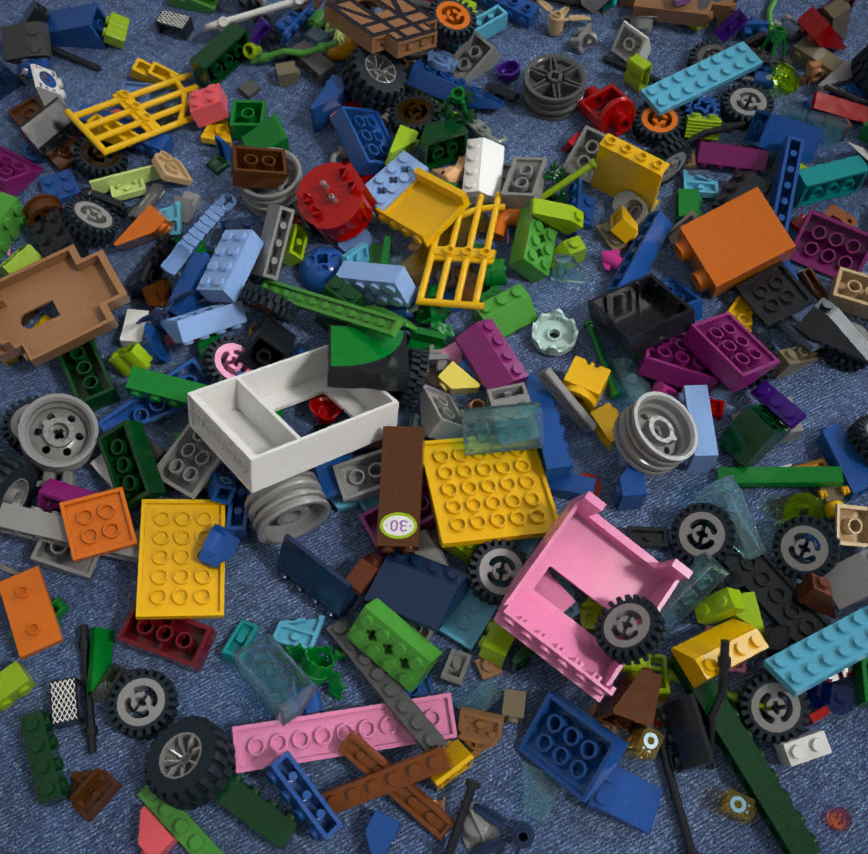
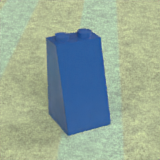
M96 2L49 12L50 17L46 23L49 27L52 46L107 49L108 44L103 42L104 37L102 36L103 28H107V25H105L106 15Z
M756 109L743 142L778 153L780 144L788 135L805 139L801 161L811 163L815 157L817 146L822 140L824 130L772 112Z

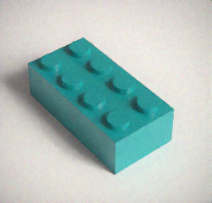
M856 155L800 169L793 201L795 208L857 193L868 175L867 164L861 155Z

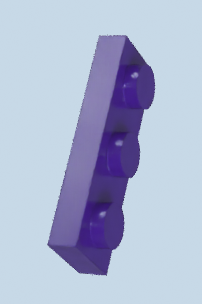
M766 380L750 392L752 397L764 405L791 430L807 417L800 408Z

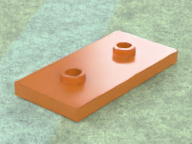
M39 566L0 581V593L21 659L64 642L43 573Z

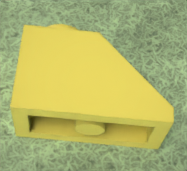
M454 361L437 378L439 388L444 392L448 391L450 394L478 393L481 388V384Z

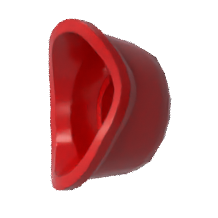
M327 395L316 396L309 401L312 417L319 424L328 425L333 423L342 411Z

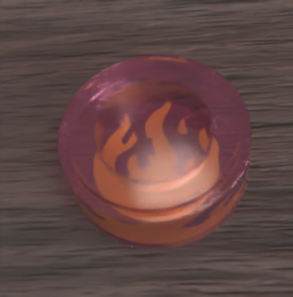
M843 807L832 808L826 815L828 825L835 831H845L852 824L850 813Z

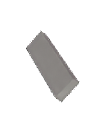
M550 367L541 370L537 377L583 433L595 430L598 425Z

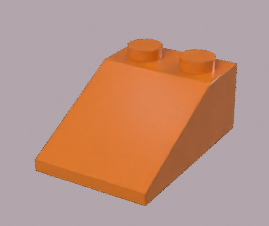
M149 204L114 242V245L124 250H129L161 238L166 233H170L174 223L159 209Z

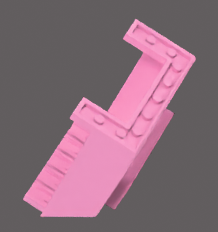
M588 491L571 499L511 582L493 620L600 703L604 695L612 696L617 689L611 686L625 663L623 662L621 665L611 660L597 643V638L536 592L534 588L547 569L551 567L597 604L608 610L611 608L608 604L611 600L614 604H617V597H621L625 601V595L629 594L633 599V595L636 594L640 598L644 596L648 601H652L660 612L679 581L689 579L693 571L677 559L663 562L657 561L597 514L607 504ZM635 619L639 625L642 624V620ZM621 634L618 636V639L625 640Z

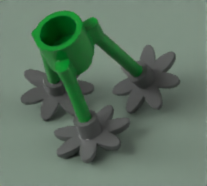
M774 26L773 29H769L768 36L761 47L757 49L751 47V50L764 63L769 62V64L779 65L778 67L783 65L784 68L794 63L792 61L793 57L787 58V55H785L788 32L782 26ZM771 38V42L774 44L772 52L768 57L765 55L767 51L764 48ZM782 41V55L776 57L777 44Z

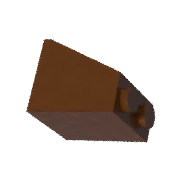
M646 667L621 676L614 686L617 689L612 696H606L593 714V718L629 733L653 728L662 676L655 674L654 670Z

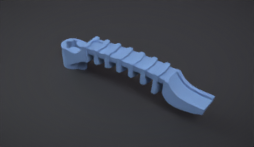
M224 193L218 200H215L213 205H210L203 216H200L197 223H194L193 227L177 243L170 255L160 265V268L174 277L187 263L193 251H196V248L201 245L202 240L206 239L207 235L221 222L222 218L231 214L236 204L235 196L230 193Z

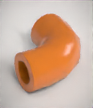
M508 208L498 213L493 240H503L507 227H517L521 209Z

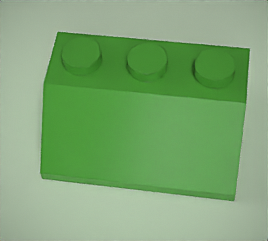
M521 283L483 301L485 303L484 310L474 309L473 319L476 322L492 318L504 338L528 327L538 319L531 297Z

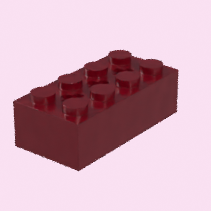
M135 600L117 640L123 646L200 673L217 633L213 627L191 619L136 620Z

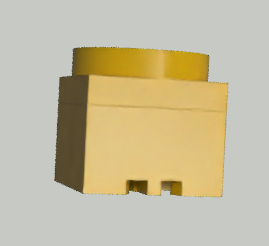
M575 356L563 380V384L584 410L590 413L599 404L606 389L611 370L602 366L596 368L594 367L595 363L591 362L589 365L586 359Z

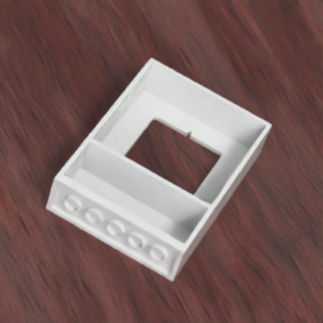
M328 345L187 393L189 425L251 493L383 439V426H397L399 402L387 391L369 388L327 387ZM321 394H326L341 409H344V412L351 418L300 437L276 411Z

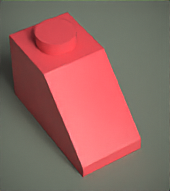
M144 806L140 812L138 845L142 848L140 853L167 854L179 841L148 807Z

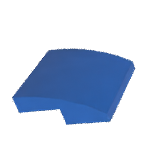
M354 455L341 456L314 467L315 475L327 500L342 498L333 465L355 458Z

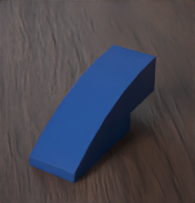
M570 473L569 477L547 481L552 496L569 500L570 497L576 498L588 491L593 493L596 479Z

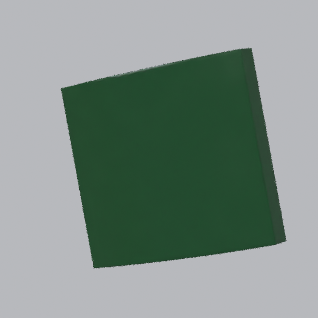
M525 644L512 659L510 666L511 674L531 664L535 652Z

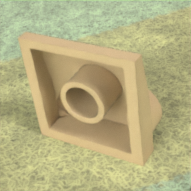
M835 504V530L837 537L840 538L841 543L839 544L841 546L868 548V507Z

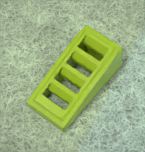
M649 653L647 654L649 658L647 668L654 670V672H661L658 675L662 676L658 700L666 701L670 695L666 655L659 654L653 657ZM651 663H660L661 666H654Z

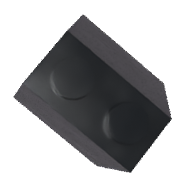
M266 314L255 327L237 359L252 370L287 359L291 354L296 335Z

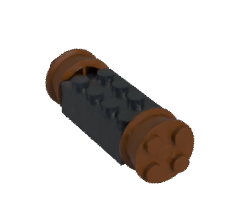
M40 193L25 204L23 208L24 217L28 220L30 230L44 258L74 244L81 259L90 255L83 241L79 239L80 236L72 235L73 231L69 232L67 226L63 225L61 214L64 208H62L59 198L51 194Z

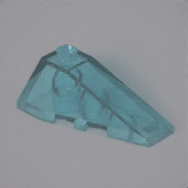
M733 475L718 479L691 496L694 504L700 502L710 503L722 508L731 516L737 530V542L734 547L747 561L766 554V549L744 495Z

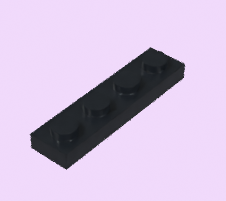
M263 15L262 17L272 27L263 38L269 52L287 48L285 45L283 47L280 46V35L274 30V25L268 15ZM259 17L253 19L254 26L256 25ZM282 55L274 58L277 64L290 61L292 58L291 55Z

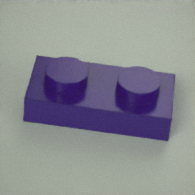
M737 8L713 32L725 43L749 19Z

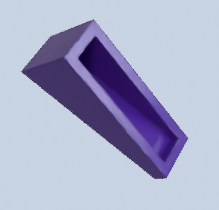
M262 16L259 17L249 36V42L258 45L272 29L268 21Z

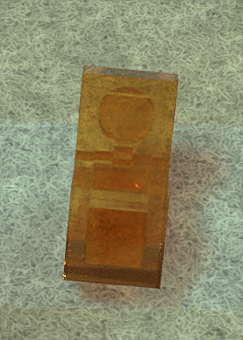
M462 264L452 266L457 283ZM469 264L461 301H472L477 277L472 264Z

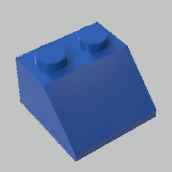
M631 465L620 476L617 485L614 486V493L611 494L612 504L616 505L617 511L641 509L647 496L643 473Z

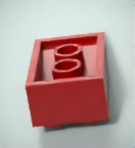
M813 6L797 19V22L800 24L799 30L804 35L808 34L807 38L812 44L816 42L820 47L840 50L847 48L830 23Z

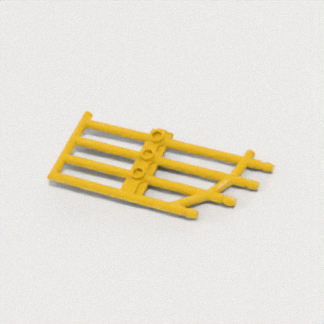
M171 72L169 74L170 79L130 93L126 90H119L112 94L113 99L74 113L70 109H66L64 114L106 156L195 121L192 115L186 116L187 110L190 108L187 94L198 90L199 86L198 84H193L185 88L183 87L181 82L192 77L191 72L178 76ZM173 84L178 89L141 104L135 100L137 97ZM181 96V104L152 115L145 110ZM118 104L124 109L86 124L79 120V118ZM179 112L176 121L163 126L156 122V120ZM126 116H130L135 120L96 136L90 131ZM138 127L145 131V133L109 147H105L101 143V141Z
M497 191L494 204L483 205V194L478 195L476 206L465 210L451 224L453 228L449 245L438 246L440 236L430 245L415 302L416 305L484 310L485 303L479 301L487 265H493L496 250H492L491 246L499 211H505L506 206L501 204V191ZM492 211L484 248H473L481 212ZM473 215L466 247H455L462 219ZM444 261L435 299L424 298L433 262ZM462 262L454 300H444L443 295L451 263ZM469 264H480L472 302L461 301Z

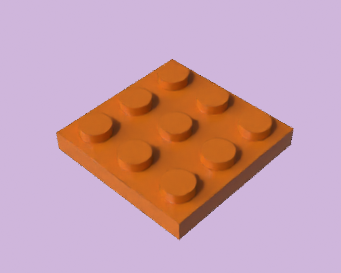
M123 487L59 503L74 563L138 546Z

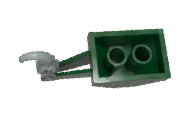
M456 113L448 121L438 120L425 125L420 138L418 161L427 166L429 170L458 161L459 157H463L466 152L469 131L467 127L479 138L484 137L498 144H503L506 141V136L502 134V139L494 138L490 128L478 116L472 118L473 124L467 121V124L464 126L462 122L456 121L459 118Z

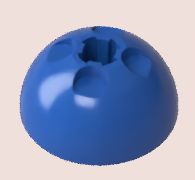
M325 246L309 251L299 265V280L303 287L308 291L322 294L323 286L337 274L341 267V256L343 254L337 249Z

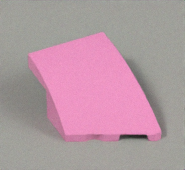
M548 571L545 572L534 588L536 592L563 613L576 602Z

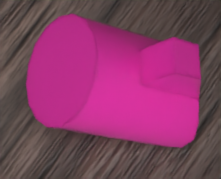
M604 250L602 252L601 263L604 271L609 272L611 268L617 271L623 260L619 256L620 250Z
M657 381L652 387V391L663 392L672 397H675L677 394L675 388L661 381Z

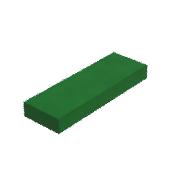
M100 627L91 629L87 692L104 695L110 693L114 630Z

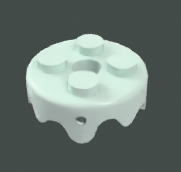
M555 309L552 313H542L537 321L533 322L531 338L534 346L540 352L549 356H561L573 349L579 330H577L573 318L568 319L564 316L562 310ZM557 333L559 337L552 338L549 334Z

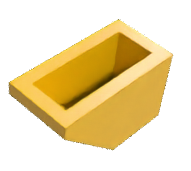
M622 205L610 217V231L626 244L638 235V224Z
M610 403L591 411L589 414L598 425L594 430L608 451L612 449L615 441L613 428L615 420L619 415L618 410L612 407Z

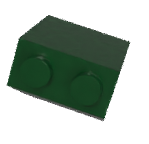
M335 275L323 286L321 295L365 307L363 294L339 276ZM316 314L315 322L328 332L329 324L353 326Z
M764 405L745 406L717 441L722 445L721 448L735 458V462L738 465L751 467L784 439L791 430Z

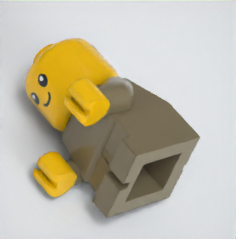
M812 487L817 500L824 509L826 518L835 522V504H844L842 500L845 495L850 494L849 487Z

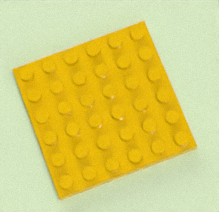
M497 435L425 441L424 475L442 548L483 544L488 541L492 543L494 539H498V542H501L502 539L511 541L544 537L559 517L535 440L506 446L500 445Z

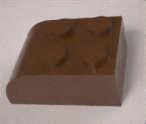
M232 145V186L276 188L286 181L288 173L285 149Z

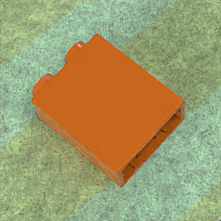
M758 187L681 226L677 242L673 244L674 252L680 262L689 261L695 272L691 273V279L696 289L700 293L707 290L712 299L735 288L736 285L779 261L785 262L789 260L796 247Z

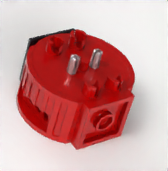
M337 162L325 163L312 169L305 175L298 186L296 193L298 207L292 202L295 207V215L302 221L301 224L306 232L313 239L317 238L320 243L322 241L318 235L333 243L346 242L357 237L370 223L373 215L372 207L377 204L350 162L345 166L343 163Z

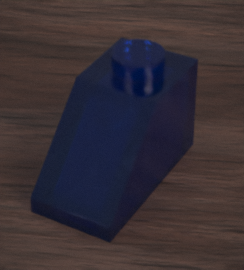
M820 683L806 691L808 694L806 697L810 699L811 703L808 706L820 709L827 705L831 713L844 716L852 711L855 689L833 683Z

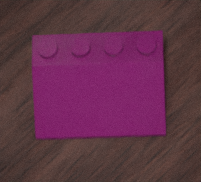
M0 146V191L12 196H18L20 191H23L44 171V168Z
M810 209L795 238L794 244L796 247L789 260L803 266H811L813 270L834 278L840 267L861 273L868 259V232Z
M729 311L691 324L682 339V342L732 392L747 387L781 362Z
M681 333L640 352L637 374L679 388H683L684 385H707L709 395L719 381V378L682 342L686 333Z

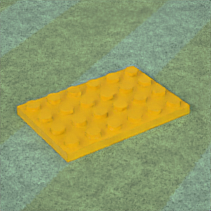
M142 499L136 620L224 618L225 562L221 563L218 569H214L198 563V557L214 524L225 528V504L211 501L210 499Z

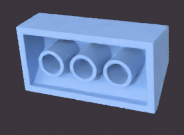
M237 300L236 303H216L160 321V323L175 343H182L185 346L194 343V339L199 338V340L210 338L209 334L215 333L217 335L225 333L227 328H239L241 323L247 322L242 300Z

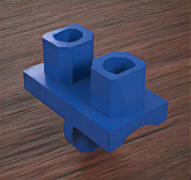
M751 16L749 21L737 31V37H742L745 40L763 30L767 33L770 24L769 20L756 21L755 16Z

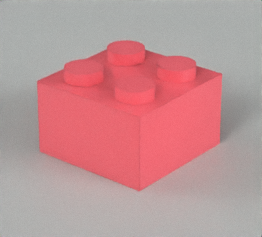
M220 83L210 84L206 88L189 93L190 113L199 128L229 117L228 99Z

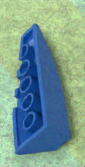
M422 58L412 66L407 85L413 90H421L425 92V95L442 100L448 99L447 96L451 94L453 88L463 86L465 91L466 87L469 86L466 83L467 80L462 77L457 79L453 77V72L436 70ZM470 85L469 92H475L476 94L471 97L474 103L468 102V107L502 109L505 101L488 92L482 93V90L476 85Z
M194 357L167 374L209 385L208 383L211 381V379L205 380L204 376L206 373H202V367ZM144 397L140 399L132 398L98 421V426L105 433L124 420L140 421L145 425L186 408H173L164 402L153 403Z

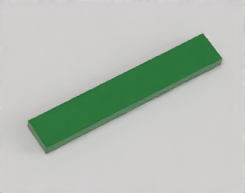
M841 466L717 467L718 487L843 486L844 484Z

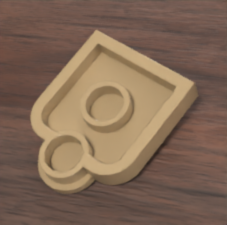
M160 151L153 156L151 161L163 181L187 186L192 184V178L182 162L177 158L171 157L165 151Z

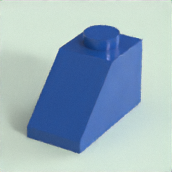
M377 809L374 814L370 813L364 824L367 827L365 832L371 854H387L401 826L399 821Z

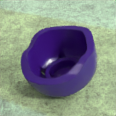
M516 60L500 63L495 68L497 78L503 83L516 81L521 73L520 63Z

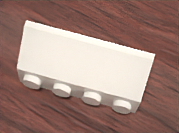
M484 137L467 139L462 190L466 192L470 205H476L479 194L484 195L483 204L494 203L497 191H501L505 148Z

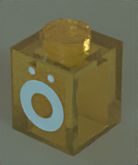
M654 728L634 732L627 748L633 752L632 755L638 760H654L665 735Z
M729 788L724 791L717 812L741 824H746L755 817L757 808L754 805L756 800Z

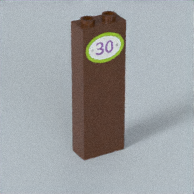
M383 426L376 544L378 550H382V553L391 554L394 551H402L404 554H415V551H420L425 447L424 427Z

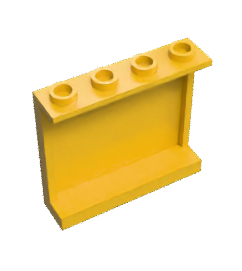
M607 133L599 143L596 163L599 167L596 169L594 167L591 186L614 198L619 192L624 190L632 191L646 203L648 214L652 213L659 203V200H657L663 175L670 164Z
M417 167L413 171L416 180L384 211L378 207L375 210L381 223L390 225L394 231L398 230L406 238L410 237L418 245L422 244L428 248L468 208L470 201L465 191Z

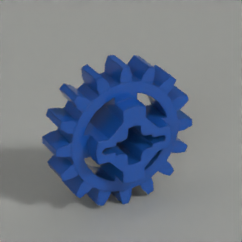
M705 94L685 104L683 109L685 111L684 116L691 115L692 112L701 113V116H708L710 113L719 116L720 104L716 103V98L711 99L712 95L707 97Z

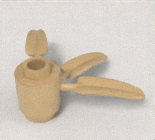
M543 0L536 1L545 11L550 13L547 29L552 36H559L561 34L564 22L591 21V18L586 15H569L565 19L570 7L564 6L560 10L552 12L553 7Z

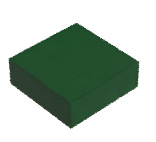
M217 154L206 163V166L219 176L230 167V163Z

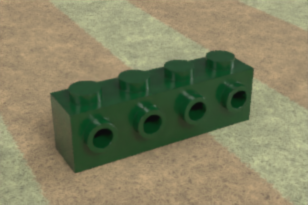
M38 710L19 718L39 805L51 807L68 800L70 797V786L64 775V762L59 754V741L54 734L51 715L43 710Z
M233 772L231 779H228L226 782V788L218 793L219 796L215 800L284 851L300 828L296 824L297 819L288 811L285 815L277 810L280 806L271 798H268L267 801L260 797L262 793L252 784L249 788L242 784L244 779Z

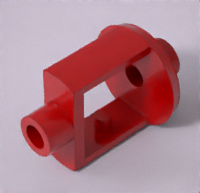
M612 83L600 90L595 86L588 87L584 92V99L578 101L579 113L595 129L615 137L629 130L636 116L633 101ZM606 105V106L602 109L601 113H600L599 111L594 112V111L597 110L598 108H600V107Z

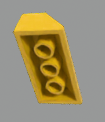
M732 618L670 650L692 686L696 688L719 676L717 657L720 656L721 639L730 641L729 657H731V668L729 670L769 648L758 629L736 618Z

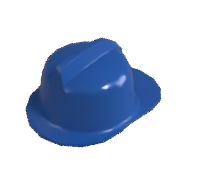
M145 323L144 331L146 337L141 341V346L153 358L150 364L152 365L160 361L170 362V352L163 343L158 331L151 323Z

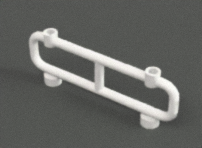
M284 0L227 18L222 16L216 21L205 24L204 30L213 31L217 29L222 31L231 22L240 23L287 8L297 10L301 7V4L312 0Z

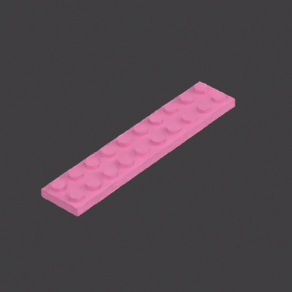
M451 693L412 699L445 740L458 738ZM384 703L232 727L236 752V773L261 770L280 753L287 750L297 763L344 756L337 749L352 730L376 751L415 745L417 743Z

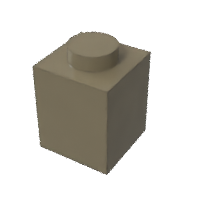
M295 61L276 64L280 87L299 84L298 77H301L299 67L295 66Z
M504 690L501 715L505 716V723L517 725L518 722L523 721L526 701L525 691Z

